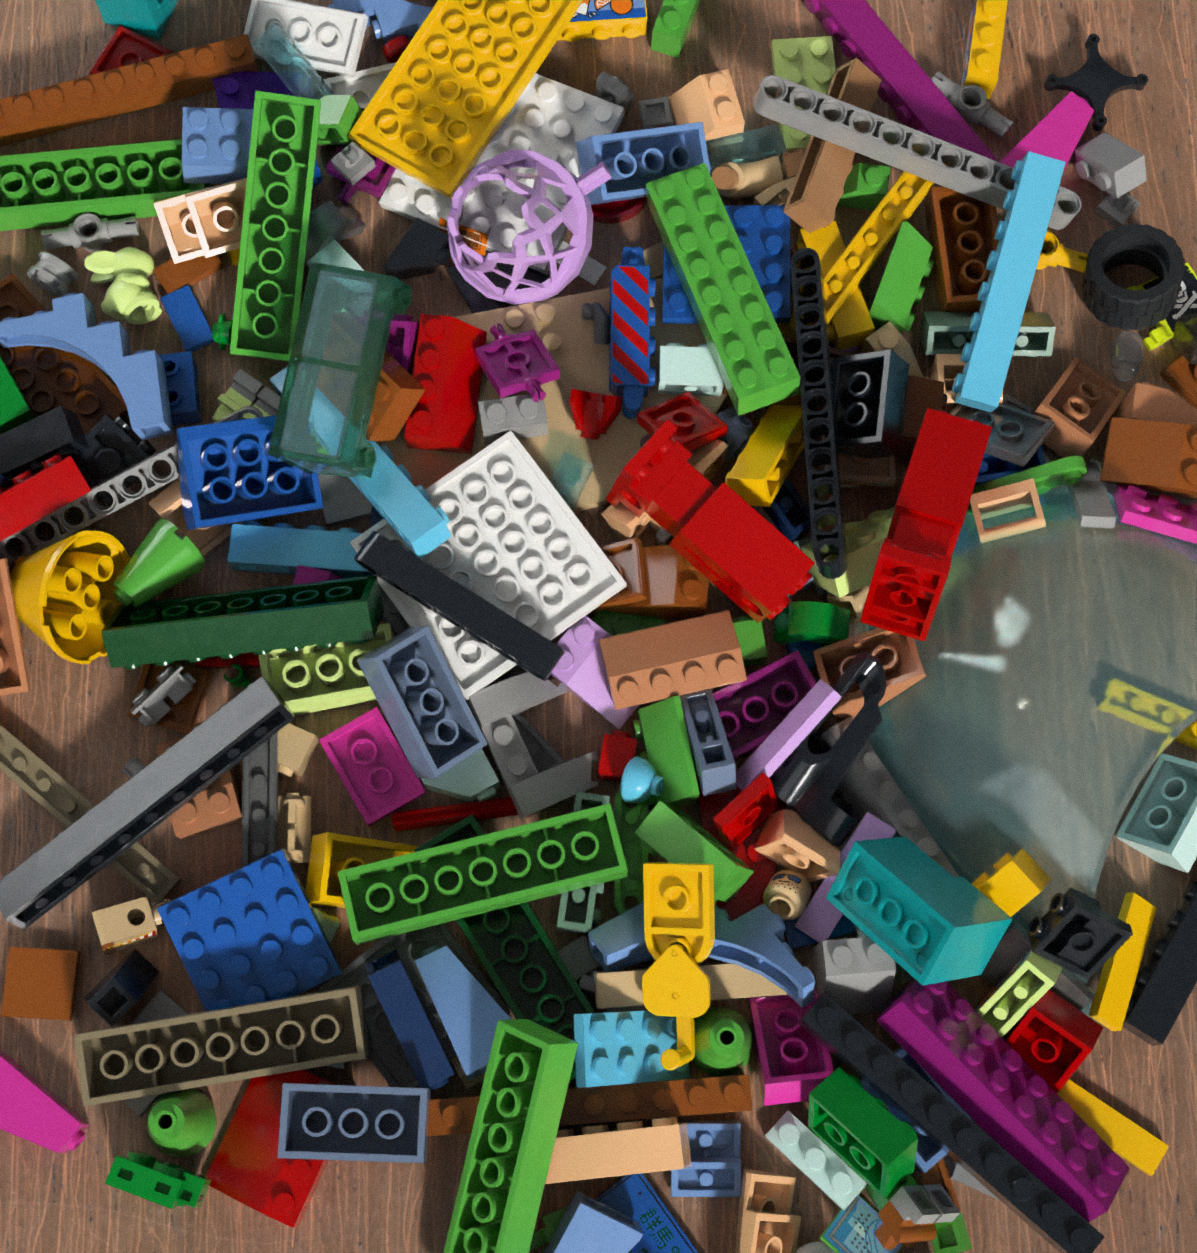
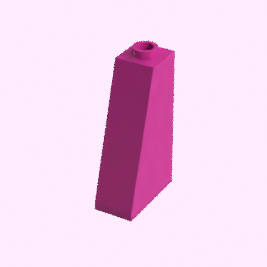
M1071 91L1000 163L1014 168L1016 161H1021L1030 151L1065 161L1066 167L1094 109L1090 107L1084 98L1078 97Z
M0 1050V1129L57 1153H66L69 1149L74 1151L85 1139L87 1134L84 1133V1130L89 1126V1123Z

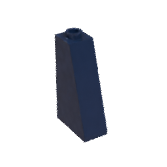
M395 949L367 963L368 978L421 1088L430 1087L431 1090L442 1087L449 1082V1077L454 1075V1071L398 950Z

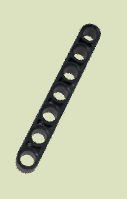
M372 531L354 557V560L372 574L377 575L380 579L543 681L547 680L565 653L552 641L375 531Z

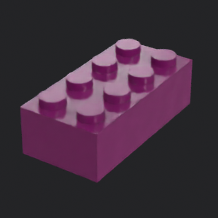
M798 650L746 676V681L733 683L713 693L735 763L753 754L815 686L816 682Z

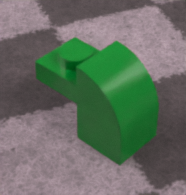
M790 602L789 608L783 609L780 614L775 616L774 642L784 645L806 640L822 646H828L848 639L850 610L823 602Z

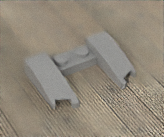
M529 672L478 690L466 700L487 742L488 750L521 821L576 797V791L585 793L598 786V782L591 781L592 762H598L597 750L538 774L512 716L568 692V689L563 683H560L557 687L548 679L543 681Z

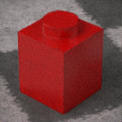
M611 731V735L604 734L597 779L621 783L627 763L635 757L637 739L631 738L630 733Z

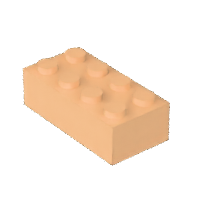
M677 1117L652 1119L653 1127L643 1128V1121L617 1123V1131L609 1132L608 1125L582 1127V1135H574V1129L558 1130L545 1184L691 1167L687 1123L678 1124Z

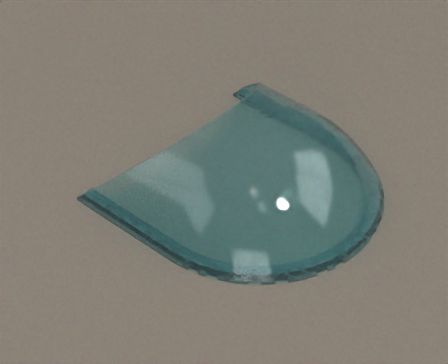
M1050 489L1047 493L1038 495L1046 527L981 543L974 515H965L951 557L952 564L926 640L924 642L914 639L926 677L879 707L882 722L869 740V744L959 877L963 876L968 882L972 883L983 872L990 876L996 871L993 864L1004 854L1009 852L1013 856L1023 848L1052 879L1042 892L1011 917L1012 921L1005 933L1017 922L1028 932L1032 919L1036 916L1042 918L1050 910L1049 906L1052 898L1057 893L1065 894L1070 887L1095 899L1107 851L1120 819L1138 785L1162 752L1184 729L1197 720V544L1120 522L1114 500H1110L1116 516L1114 528L1080 526L1069 489ZM1029 507L983 519L982 523L984 529L1034 517L1036 514L1034 507ZM871 625L869 631L878 627ZM1070 971L1095 995L1088 987V979ZM1093 1000L1081 1010L1088 1017H1090L1089 1012Z

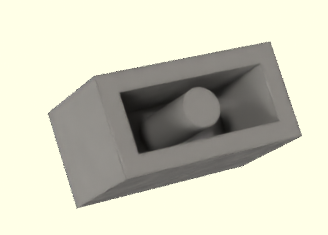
M1106 132L1075 149L1077 162L1075 168L1078 175L1116 198L1147 181L1144 154Z
M530 394L478 402L485 445L493 443L510 430L518 440L548 435V421L544 399L540 401L538 398V402H534Z

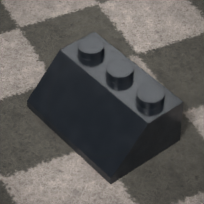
M893 350L875 351L833 359L832 384L839 453L870 459L900 455L909 364Z

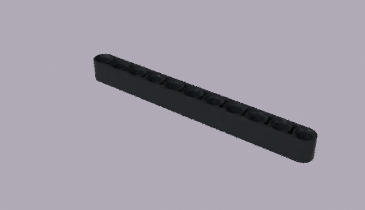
M802 248L797 250L791 257V275L812 545L819 573L825 578L835 579L845 573L848 560L824 278L818 253L811 248ZM814 294L811 297L805 298L807 295ZM810 322H817L811 326L807 325ZM812 350H819L817 353L809 354ZM815 378H822L818 382H810ZM819 406L825 407L821 411H812ZM818 436H827L824 440L815 441V438ZM821 465H830L826 470H816ZM825 494L833 495L829 500H819ZM825 525H835L830 531L821 530ZM829 555L838 556L833 562L823 561Z

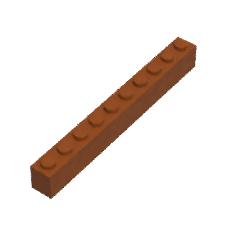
M248 34L0 99V147L215 90L213 78L242 71L260 72Z
M749 1075L567 1089L559 1126L752 1111ZM480 1096L430 1100L428 1136L472 1133Z

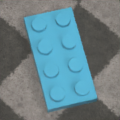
M648 1010L574 1014L575 1041L578 1042L575 1055L576 1087L690 1079L689 1062L674 1070H667L662 1066L660 1060L665 1050H677L676 1017L657 1016Z

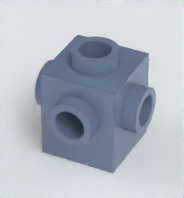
M732 407L716 415L728 425L727 435L718 439L728 445L725 457L726 462L733 460L743 452L750 436L755 432L751 421L744 415L738 416L736 410Z

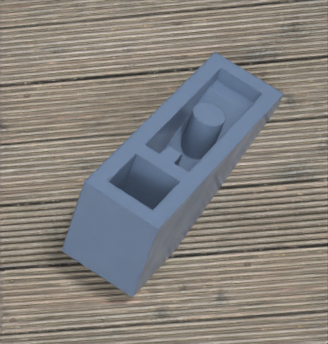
M706 689L680 695L691 754L703 796L736 790L735 761L712 690Z

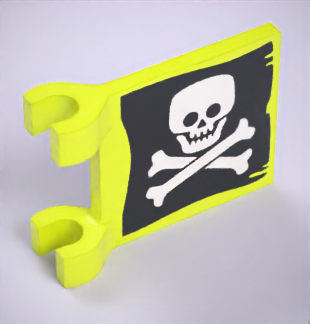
M1188 262L1185 263L1184 274L1174 309L1169 312L1168 317L1158 322L1157 328L1149 333L1150 336L1142 341L1148 351L1197 326V275ZM1156 277L1141 285L1131 286L1127 289L1146 290L1158 285L1161 281Z

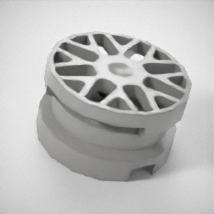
M40 252L37 257L39 261L35 266L30 267L26 275L33 283L49 294L58 298L63 297V295L69 293L68 287L71 282H76L78 279L77 272L58 257L46 252Z

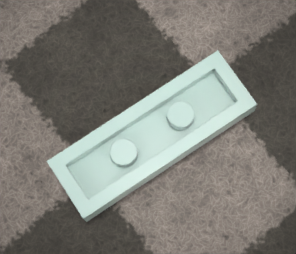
M789 1110L765 1135V1138L843 1211L867 1186V1183Z

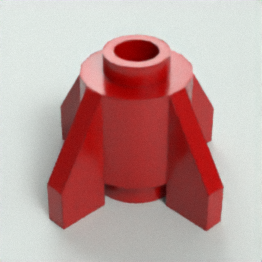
M571 389L569 403L575 421V429L581 430L580 437L599 440L600 434L607 435V430L621 411L622 398Z

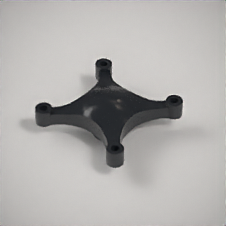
M1090 34L1085 42V48L1087 49L1086 63L1078 71L1066 77H1057L1054 74H1050L1044 83V88L1047 91H1072L1079 97L1084 98L1090 107L1094 109L1092 128L1099 132L1104 129L1107 123V118L1104 116V107L1107 100L1122 90H1143L1148 82V77L1145 74L1129 77L1114 70L1099 54V36Z

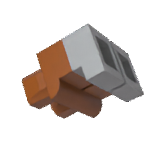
M941 1184L902 1186L878 1213L883 1223L874 1233L886 1250L894 1249L899 1243L906 1248L914 1247L919 1241L934 1240L937 1235L935 1224L952 1222L961 1212Z

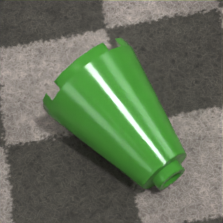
M161 518L155 523L113 582L116 589L113 591V594L125 607L129 604L138 607L196 575L206 567L204 566L206 563L205 559L187 536L182 538L174 533L178 527L167 519Z
M711 1007L703 1015L694 1018L695 1056L692 1062L698 1069L713 1076H728L740 1071L748 1063L754 1049V1035L750 1024L744 1016L731 1008ZM722 1032L728 1035L730 1039L729 1045L721 1042L720 1034Z
M195 1088L160 1094L152 1103L146 1120L148 1137L153 1146L161 1153L174 1158H185L202 1151L213 1139L217 1127V1117L210 1098Z

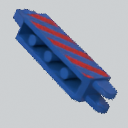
M642 247L623 248L621 265H617L611 270V281L609 284V391L614 396L622 397V414L631 420L635 419L637 413L641 412L643 397H647L649 386H655L656 376L655 367H650V356H655L656 345L655 337H650V326H655V307H650V297H655V278L650 277V266H645Z

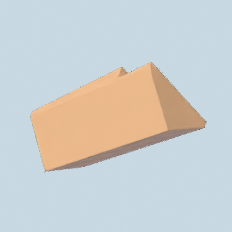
M247 178L153 202L174 264L205 255V258L240 248Z
M716 439L690 451L693 455L688 463L710 481L723 467L728 445ZM619 502L616 507L610 505L601 513L621 541L635 537L639 538L649 526L659 534L664 530L646 512L638 518L622 502Z
M742 1168L735 1253L796 1252L801 1216L791 1214L796 1178Z

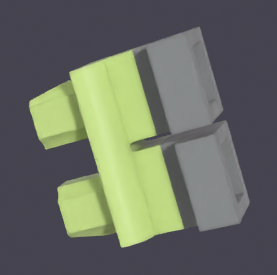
M239 369L232 378L234 382L227 392L217 398L220 406L212 419L216 422L245 406L258 408L262 412L263 417L292 412L287 401L266 386L264 387L263 384L242 369ZM246 413L241 416L240 420L257 417L251 413Z

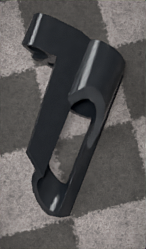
M864 652L857 654L832 687L841 698L853 682L862 690L865 704L832 747L815 735L816 731L835 708L834 706L769 777L777 796L786 804L794 807L800 817L822 837L837 846L842 845L859 823V820L852 811L853 806L851 803L844 801L836 791L882 722L878 704L886 691L885 672L878 658Z

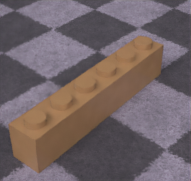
M855 58L835 70L826 95L870 112L878 98L877 92L881 79L860 60ZM811 135L783 212L809 233L829 226L835 218V209L844 193L843 187L848 174L853 168L852 162L856 152Z

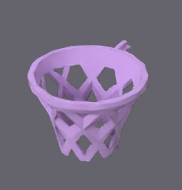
M510 149L482 162L470 172L463 184L453 195L452 206L448 215L447 230L450 253L456 268L464 280L487 298L513 305L545 301L559 294L579 275L592 247L593 212L587 194L612 179L611 172L602 161L577 178L564 165L532 150ZM514 167L536 168L537 175L514 173L509 169ZM525 178L534 179L535 181L533 188L517 180ZM487 180H504L506 186L526 198L521 205L522 216L530 229L517 234L512 241L513 253L493 252L483 257L466 245L459 232V219L468 192ZM546 183L560 187L568 201L562 209L546 197ZM539 204H544L555 213L545 223H542L534 212ZM563 222L573 233L567 249L555 252L551 234ZM540 239L545 255L527 256L526 244ZM462 252H463L464 256L466 257V259H467V261H468L469 264L466 263V261H465V259H464V257H463V255H462ZM563 258L557 271V260ZM548 262L550 278L546 281L538 283L523 278L530 265ZM496 264L514 265L512 275L499 270ZM495 272L511 281L506 289L496 287L484 273ZM519 284L531 286L529 288L515 290Z

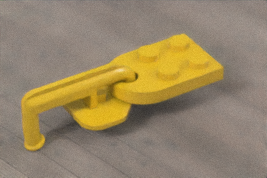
M657 862L643 864L644 935L647 948L656 960L642 977L643 1003L646 1009L654 1015L676 1017L677 1050L667 1049L660 1058L662 1066L667 1070H674L693 1060L695 1056L694 1018L706 1013L710 1006V979L699 964L709 956L715 941L714 864Z

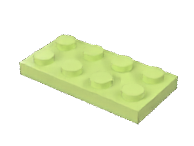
M832 36L773 39L771 42L774 75L826 95L836 70ZM780 123L783 152L807 148L811 137L810 134Z

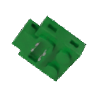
M129 1151L128 1155H116L105 1184L170 1209H175L176 1205L180 1207H185V1205L194 1208L201 1207L211 1178L168 1161L161 1160L155 1162V1156L141 1151Z

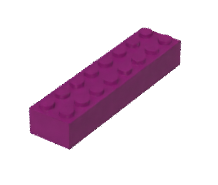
M914 977L905 982L876 1021L993 1140L1087 1222L1107 1212L1130 1167L947 982L922 986Z

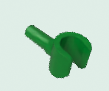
M237 664L231 665L239 672L237 678L229 679L224 674L226 681L235 688H246L252 683L248 679L247 673Z

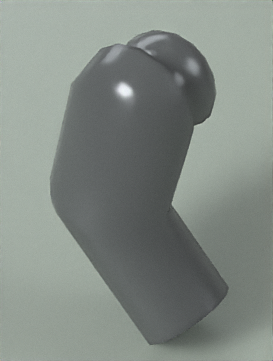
M598 302L583 304L582 318L584 320H593L594 344L609 345L610 318Z

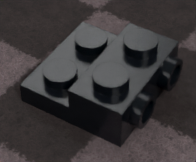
M111 414L105 415L85 436L89 449L78 453V457L74 459L75 464L90 488L152 456L156 452V449L146 439L138 441L129 432L132 429L131 424L119 414L115 418ZM135 475L127 476L125 478V486L129 488L140 478ZM99 491L96 493L106 505L111 506L113 504V498L109 492Z
M1072 887L1065 894L1057 893L1050 902V910L1042 918L1039 916L1034 917L1028 927V936L1033 953L1088 980L1133 935L1130 924L1102 911L1098 900Z

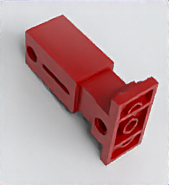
M927 408L898 496L887 538L884 539L879 552L860 622L925 642L952 564L951 557L965 519L992 426L982 424L977 420H968L954 416L945 411Z
M667 419L625 465L605 499L614 507L619 502H622L638 518L646 512L674 537L669 545L757 623L766 617L771 621L791 601L787 595L793 596L812 577V574L808 571L815 562L727 484L723 482L716 488L690 465L688 461L693 454L673 438L678 428Z

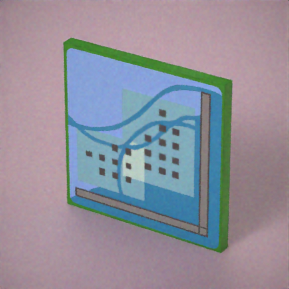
M860 1195L852 1201L845 1211L842 1209L838 1211L820 1237L836 1253H899L903 1247L901 1243L894 1249L889 1250L882 1246L874 1232L883 1222L878 1216V1212Z

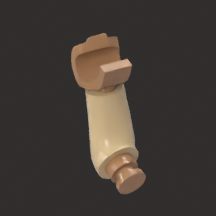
M806 148L782 152L783 162H780L777 155L750 163H723L714 169L711 177L720 195L732 199L752 197L783 181V177H787V179L795 177Z

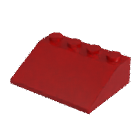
M305 1069L251 1079L205 1176L211 1178L210 1187L292 1228L299 1226L328 1160L277 1158L283 1083L338 1085Z

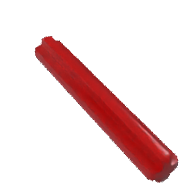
M511 797L484 800L480 803L476 801L396 812L392 814V824L394 830L398 832L456 824L471 814L478 821L518 815Z

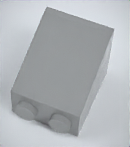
M862 937L821 941L812 948L818 996L826 993L849 1014L882 1012L890 1003L896 974L895 960L872 939Z

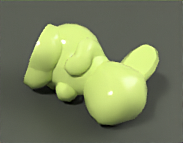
M125 247L116 252L108 250L95 251L85 258L84 266L94 272L90 279L91 283L102 284L114 281L107 289L105 298L100 305L104 314L135 325L149 323L160 316L162 309L159 305V300L153 294V291L148 288L150 284L148 278L153 273L154 259L147 252L133 247Z

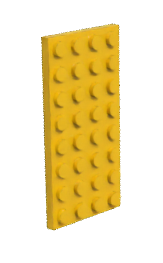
M438 0L347 137L366 152L452 200L453 195L463 184L584 0Z

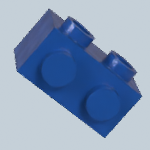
M192 351L159 355L165 363L172 426L202 422L198 369Z

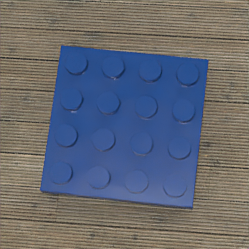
M785 205L725 206L776 323H790V217L783 212ZM664 245L663 324H698Z
M284 848L157 908L206 1011L293 997L342 974V968Z

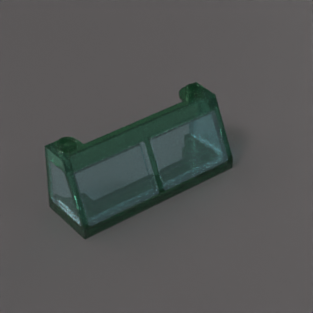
M311 263L268 455L310 474L361 478L372 477L373 467L376 463V452L373 445L366 440L392 317L393 314L402 315L407 311L411 303L412 287L390 275L322 263Z

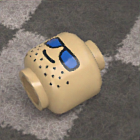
M781 870L775 873L764 891L763 902L772 913H777L782 920H794L805 911L811 899L812 889L809 881L799 872Z

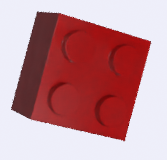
M1049 989L1011 1028L1005 1042L1058 1093L1093 1050L1103 1030V1026Z

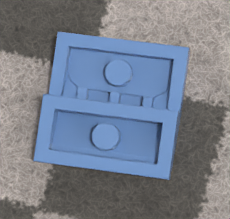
M678 1119V1124L687 1123L692 1166L685 1169L670 1170L671 1197H741L740 1120Z

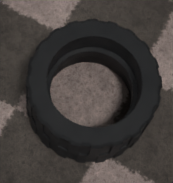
M1138 223L1116 226L1114 229L1104 232L1100 238L1095 240L1093 247L1088 253L1082 289L1083 299L1086 301L1087 308L1095 315L1096 319L1112 328L1116 327L1128 331L1143 330V328L1155 326L1158 322L1168 317L1169 312L1176 305L1185 267V259L1182 256L1183 252L1176 244L1174 238L1168 236L1161 229H1156L1146 224L1138 225ZM1120 265H1139L1152 271L1161 282L1146 290H1128L1112 283L1105 273Z

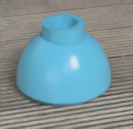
M636 756L627 763L620 785L621 796L627 803H640L649 799L652 795L659 796L663 789L664 779L662 776L657 775L655 768L647 760Z

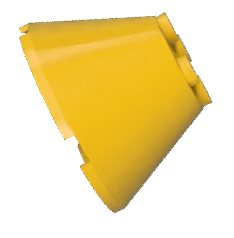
M85 530L31 555L20 556L16 560L10 577L18 619L64 660L79 664H89L99 656H107L101 631L118 606L121 605L113 594V591L116 590L113 582L130 560L124 546L109 533Z

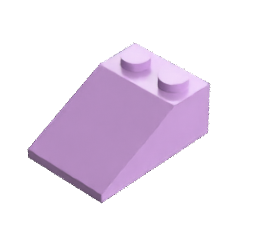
M584 616L574 623L556 644L565 653L550 676L559 683H563L570 692L620 730L639 705L615 710L599 639L610 637L611 635L590 618Z

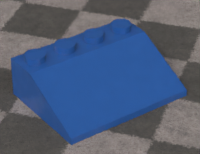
M307 411L177 428L181 500L187 530L310 512L324 508Z

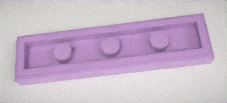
M822 679L815 684L737 770L736 785L741 791L750 785L762 772L770 777L841 699V696Z
M867 811L840 853L841 867L855 841L892 838L897 829ZM837 875L824 878L794 926L819 943L828 939L843 915L841 911L826 899Z

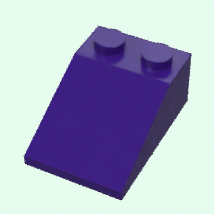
M242 71L212 79L220 108L254 109L255 90L313 99L306 73Z

